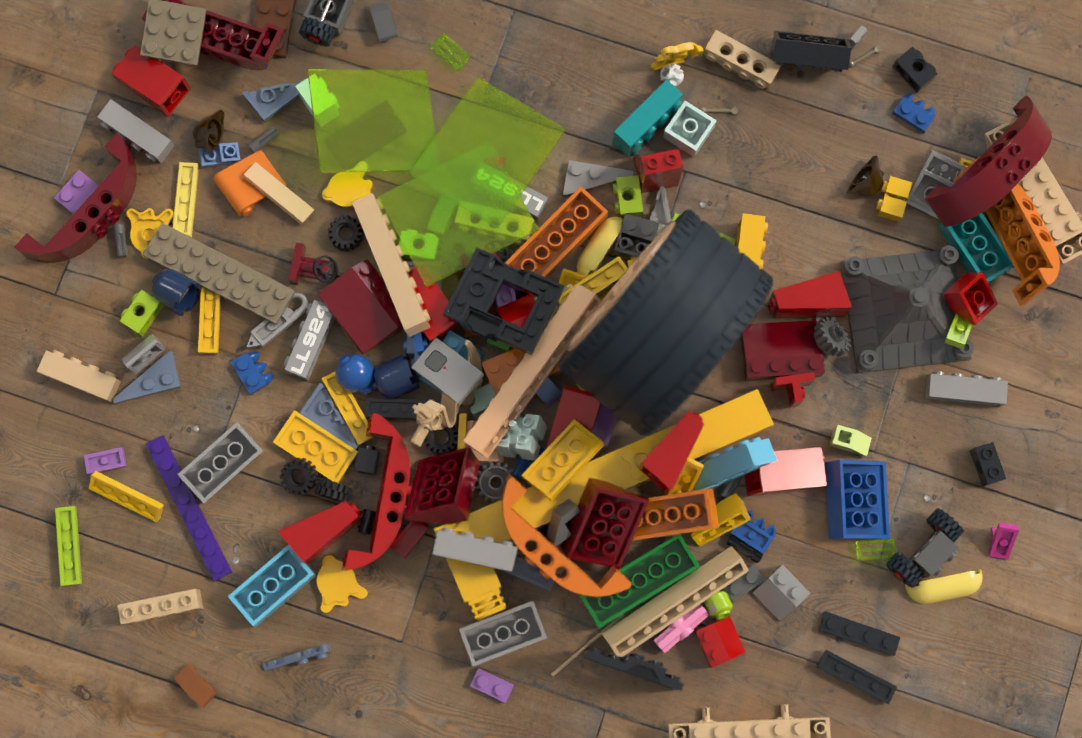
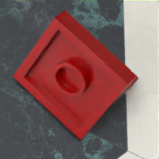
M814 372L776 377L770 384L771 391L787 389L790 408L798 407L803 402V398H805L804 387L810 386L815 380Z

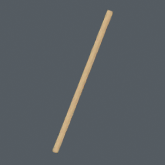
M622 614L615 620H613L601 632H599L588 643H586L575 654H573L568 660H566L555 671H553L551 675L554 677L572 660H574L585 649H587L592 643H594L598 638H600L602 636V633H604L609 628L614 626L625 615Z

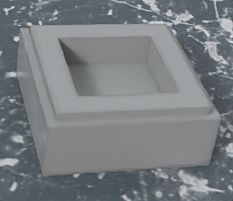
M863 25L849 40L852 49L863 39L867 32Z

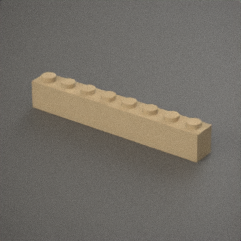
M371 193L352 202L405 332L411 337L431 328L428 323L431 318L426 309L423 310L421 304H424L420 293L416 294L415 292L416 282L413 277L408 275L410 268L406 261H402L403 251L400 245L396 246L395 244L397 237L393 229L390 230L388 227L391 223L387 214L382 213L381 209H384L380 198L376 199L374 194Z
M729 547L609 628L602 635L615 655L623 657L749 570L742 557L732 547Z

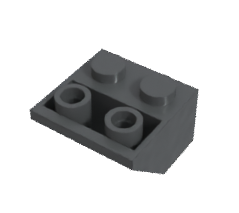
M625 213L615 250L638 257L666 225Z

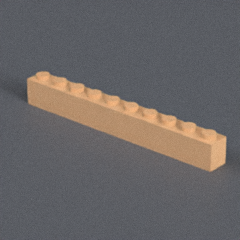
M577 284L571 290L564 304L560 305L558 312L548 322L533 355L525 353L523 360L514 368L512 375L501 386L499 393L490 401L488 408L479 416L474 427L468 431L466 438L463 440L467 445L485 458H489L510 429L509 421L518 418L566 352V348L573 337L602 302L595 293L580 284Z

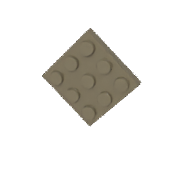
M149 0L140 55L198 66L207 10L167 1Z

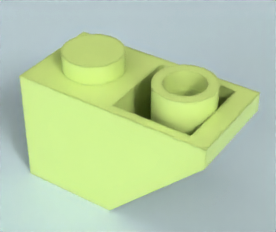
M837 425L833 429L829 446L867 457L872 438L855 429Z

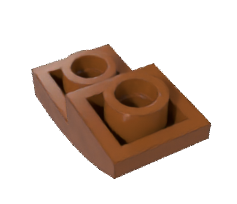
M186 664L174 677L180 687L202 708L217 694L207 680L199 676L192 665Z

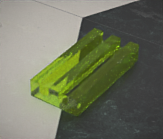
M444 32L440 38L436 39L435 43L431 44V48L458 71L471 59V56ZM443 40H445L448 44H450V45H451L456 51H458L465 59H463L462 57H460L454 50H452L446 43H444ZM440 44L444 49H446L452 56H454L460 62V64H457L451 57H449L444 51H442L438 47V45Z
M895 538L855 542L857 561L891 559L897 552ZM891 543L892 546L861 549V545ZM892 551V554L862 556V553Z

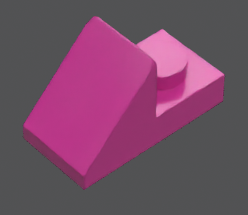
M999 522L997 527H992L989 546L990 557L1009 559L1019 532L1018 525Z

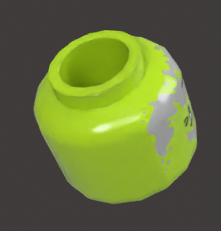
M725 591L714 593L704 601L706 609L712 618L721 620L731 615L730 611L733 609V605Z

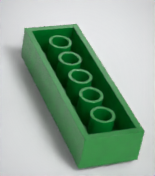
M677 534L619 569L632 583L628 589L608 596L596 597L578 594L599 629L698 569L700 565L681 534Z

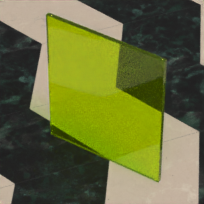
M307 70L320 173L440 170L426 70Z
M477 77L409 175L498 229L566 129L482 78Z
M489 141L378 196L426 287L466 268L476 248L493 254L539 231L538 226L535 224Z

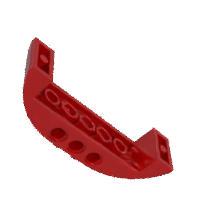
M375 413L369 417L366 436L388 440L369 552L346 550L342 564V570L344 571L357 569L373 562L390 547L400 529L402 518L406 514L408 504H405V501L411 492V485L409 484L410 461L405 443L394 426L385 418ZM394 475L400 477V484L394 481ZM391 494L397 496V503L391 501ZM388 513L394 516L393 523L387 520Z

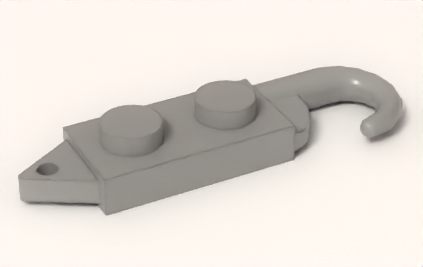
M295 293L293 298H299L302 301V305L294 312L287 307L277 325L265 319L251 331L247 348L263 346L264 348L286 330L307 310V298L303 294Z

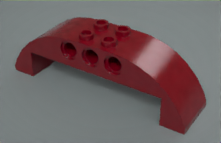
M161 0L192 6L187 3H184L182 0ZM147 9L142 17L143 21H146ZM206 11L200 53L246 69L265 70L285 32L283 28L266 23L264 29Z
M1024 96L1012 108L1018 119L951 187L937 185L925 197V200L944 227L968 221L994 206L1026 176L1046 153L1051 143L1052 131L1030 97Z
M118 133L105 145L106 150L119 162L115 169L45 247L26 233L14 246L15 249L28 259L38 262L51 263L69 260L91 248L99 239H102L107 234V230L111 225L119 221L120 215L133 197L136 187L137 170L130 147Z

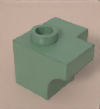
M491 384L473 391L476 401L470 410L475 421L485 412L490 401L496 397Z

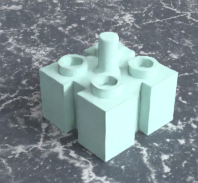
M526 414L524 418L519 415L516 420L509 421L510 429L499 442L496 450L504 457L515 458L516 454H519L522 459L536 460L541 448L538 440H543L547 425L540 415Z

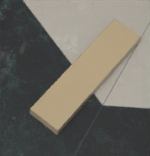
M255 162L243 175V178L301 225L314 212L312 207L258 163Z

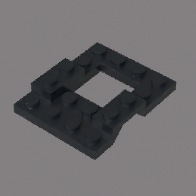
M476 248L443 316L460 323L461 327L495 342L497 340L533 355L565 286L530 270L516 269L505 264L495 255ZM502 284L519 292L523 290L538 297L523 328L488 313Z
M593 647L584 651L582 658L673 690L682 691L684 683L680 682L681 678L666 674L667 669L663 667L664 663L653 659L652 661L648 660V662L643 661L644 656L636 653L624 656L622 661V657L608 654V657L602 655V650Z

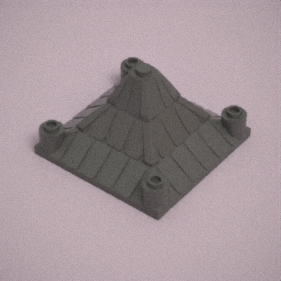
M948 245L941 250L867 259L853 256L840 262L843 283L852 305L848 312L857 373L968 361L972 359L971 355L974 351V346L970 340L967 339L964 349L945 343L956 315L950 309L943 295L945 291L958 281L956 261L959 258V253L955 247Z

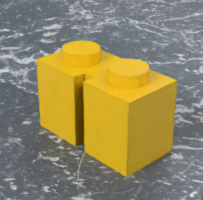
M892 176L887 181H884L881 188L883 196L882 199H878L876 205L878 210L877 216L899 222L904 214L907 203L905 200L908 199L912 182Z

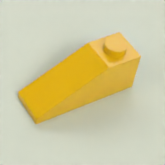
M737 493L728 496L716 505L719 528L695 531L691 534V537L699 546L751 520L744 502Z

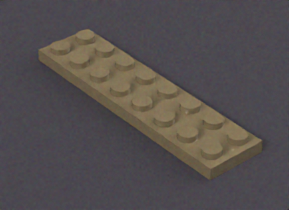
M161 223L143 253V256L167 269L179 271L200 283L202 287L275 325L280 321L296 293L295 290L164 223Z

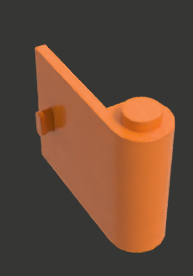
M262 150L227 167L213 178V181L238 216L246 217L253 212L254 204L267 197L243 178V175L255 162L286 186Z

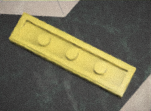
M179 162L172 228L192 238L199 164Z

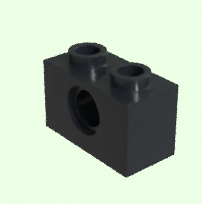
M913 46L901 55L892 66L916 93L932 82L937 75L935 67L927 63L923 58V54L919 50H915ZM912 66H917L920 72L914 71Z
M994 442L969 450L982 487L1006 479Z

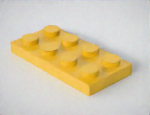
M295 410L273 441L274 444L294 457L300 458V460L306 458V462L310 460L312 462L310 465L316 466L314 470L337 483L341 481L358 454L357 450Z
M573 420L522 474V478L552 502L604 446V442L576 420Z

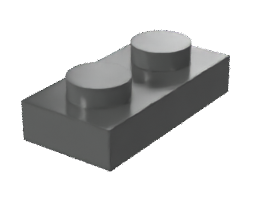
M754 564L748 567L749 571L723 588L732 603L765 580Z

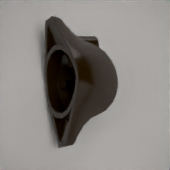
M222 110L216 111L196 124L193 129L196 148L205 147L208 153H212L220 144L223 136L225 114Z
M877 155L873 156L857 173L846 193H859L868 196L877 194L881 190L884 173L879 168V158Z

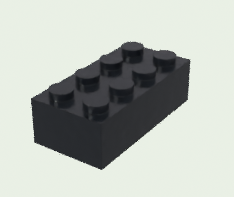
M774 31L771 56L772 60L778 65L791 63L801 68L808 65L818 70H823L826 67L832 68V71L842 72L843 70H848L852 47L848 39Z

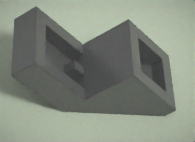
M387 0L369 5L379 41L397 38Z
M567 499L552 512L547 538L556 547L572 535L565 523L580 513L578 507L570 499Z

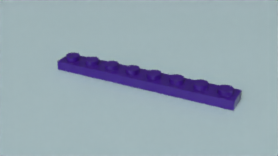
M162 435L146 443L213 580L217 581L232 573L192 490L177 475L182 470L165 436Z

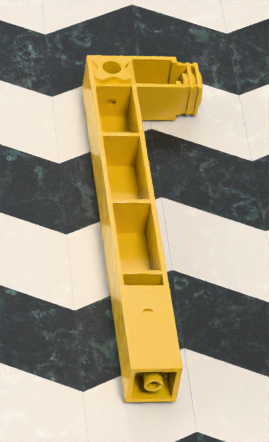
M758 389L699 414L703 418L704 426L689 458L698 461L769 430L774 423ZM676 425L588 462L552 502L532 486L526 489V492L512 508L536 530H539L550 524L553 510L567 499H570L578 506L589 477L607 481L628 491L650 482L651 480L638 469V466ZM502 500L470 513L466 521L444 524L434 529L436 536L438 530L442 531L443 527L454 529V534L458 535L468 532L475 534L474 538L481 540L482 536L494 538L495 543L499 544L502 543V540L513 541L504 521ZM446 558L465 604L468 603L473 608L471 611L476 615L474 616L475 620H483L506 609V604L502 602L504 599L500 597L501 592L499 589H502L494 568Z

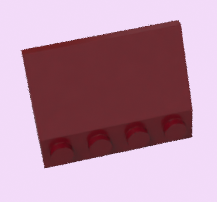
M368 259L349 269L317 294L362 355L404 330L384 280Z
M817 320L749 324L741 334L745 381L774 380L776 377L814 372L815 377H821L825 370L823 351L818 347L814 339V326Z
M470 447L419 460L405 514L406 520L454 524L468 520L480 461Z
M589 477L577 506L580 513L572 518L568 527L572 535L563 541L560 547L567 558L607 567L614 566L616 569H620L649 503V499L607 481Z

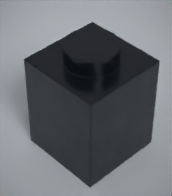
M364 445V448L359 447L354 468L356 472L375 476L380 454L379 451L375 450L376 447Z

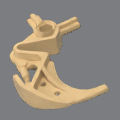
M466 340L465 346L468 350L467 361L482 372L481 359L476 347L469 340ZM483 377L461 404L472 405L474 403L473 391L481 388ZM443 393L441 404L432 400L425 404H414L413 409L417 415L416 421L419 426L410 442L420 447L429 431L453 427L460 405Z

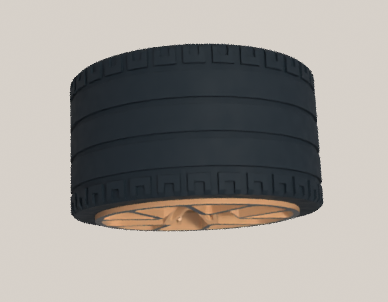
M691 209L685 210L675 221L672 220L662 229L604 297L594 313L586 320L567 346V352L559 363V369L567 376H572L573 381L588 393L591 392L592 396L606 408H611L612 413L627 425L630 424L631 428L639 435H648L661 426L690 397L734 345L766 300L773 286V277L765 270L759 269V265L744 253H740V250L725 237H720V233L707 222L701 221L695 212Z

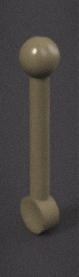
M877 45L867 54L854 61H849L848 67L853 68L856 63L870 55L880 53L881 47Z
M701 107L699 109L704 113L717 112L731 113L732 115L738 113L737 107L732 109H706Z

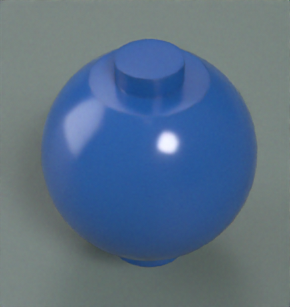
M358 354L344 355L339 359V364L336 368V379L339 385L348 392H361L362 395L368 394L373 389L374 368L372 363L366 357Z

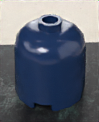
M166 269L153 278V297L178 316H183V312L186 309L190 311L199 299L200 295L197 294V291L201 289L200 283L179 271Z
M407 353L382 363L375 368L374 381H372L375 392L379 391L383 397L391 399L420 389V386L417 384L420 383L418 376L407 362L410 359Z

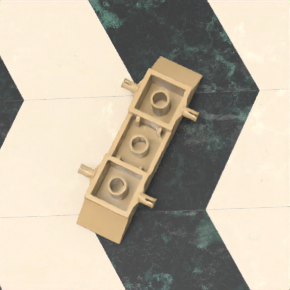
M1018 116L984 134L987 149L1018 119ZM1042 157L1018 184L1024 189L1037 209L1055 243L1060 264L1063 265L1082 255L1081 214L1078 211L1075 212Z
M789 704L780 705L781 717L776 719L710 720V708H706V714L705 708H701L702 720L692 723L669 724V738H831L829 717L794 718L789 716Z

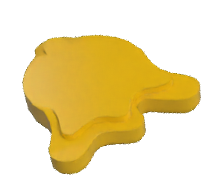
M692 42L665 47L661 50L662 54L655 57L656 62L650 66L653 71L667 66V64L683 63L684 58L688 55L694 58L701 55L704 51L702 46Z
M361 161L354 169L335 174L327 188L322 192L323 199L342 208H353L352 202L371 194L372 181L363 179L368 170L367 164Z
M132 208L127 210L126 215L131 222V242L141 252L144 259L149 260L143 256V253L161 223L169 226V223L174 218V212L171 209L164 210L159 216H155V212L151 208L141 213Z
M327 555L323 558L322 567L317 575V586L322 594L321 610L324 613H329L335 605L347 606L350 595L360 599H364L368 595V591L357 583L354 571L342 570L343 562L336 560L332 555Z

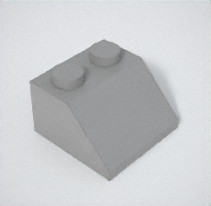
M781 565L752 594L778 621H781L810 592L784 565Z

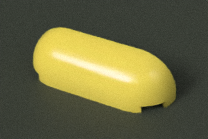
M610 217L600 224L577 260V273L589 276L598 270L617 241L624 218Z
M980 569L920 581L913 588L907 584L905 587L908 595L917 603L931 604L974 594L982 584L983 575Z

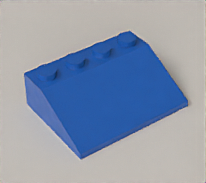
M861 460L825 462V470L828 477L826 490L829 540L890 539L886 462Z

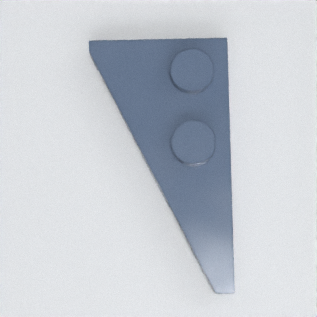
M288 82L274 85L270 88L263 87L260 88L261 90L244 91L242 94L263 121L266 122L299 97L295 86L301 82L292 84Z
M169 351L115 396L113 398L114 404L181 388L173 352Z
M319 383L300 414L357 450L359 446L326 388L322 383Z
M323 644L318 648L307 649L263 663L264 671L295 662L297 666L309 663L308 659L316 657V660L328 657L327 653L332 652L330 644Z

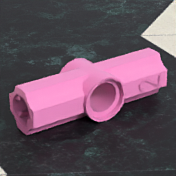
M700 604L670 624L653 641L665 653L678 641H682L692 633L694 628L707 618L709 614Z

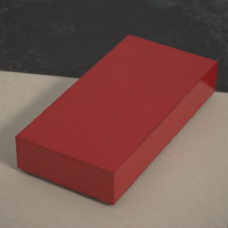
M410 520L390 547L405 559L429 528L421 521Z

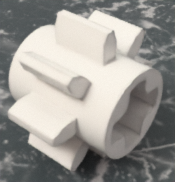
M675 63L664 66L660 74L662 81L668 80L675 87L682 82L684 77L683 70H680V66Z

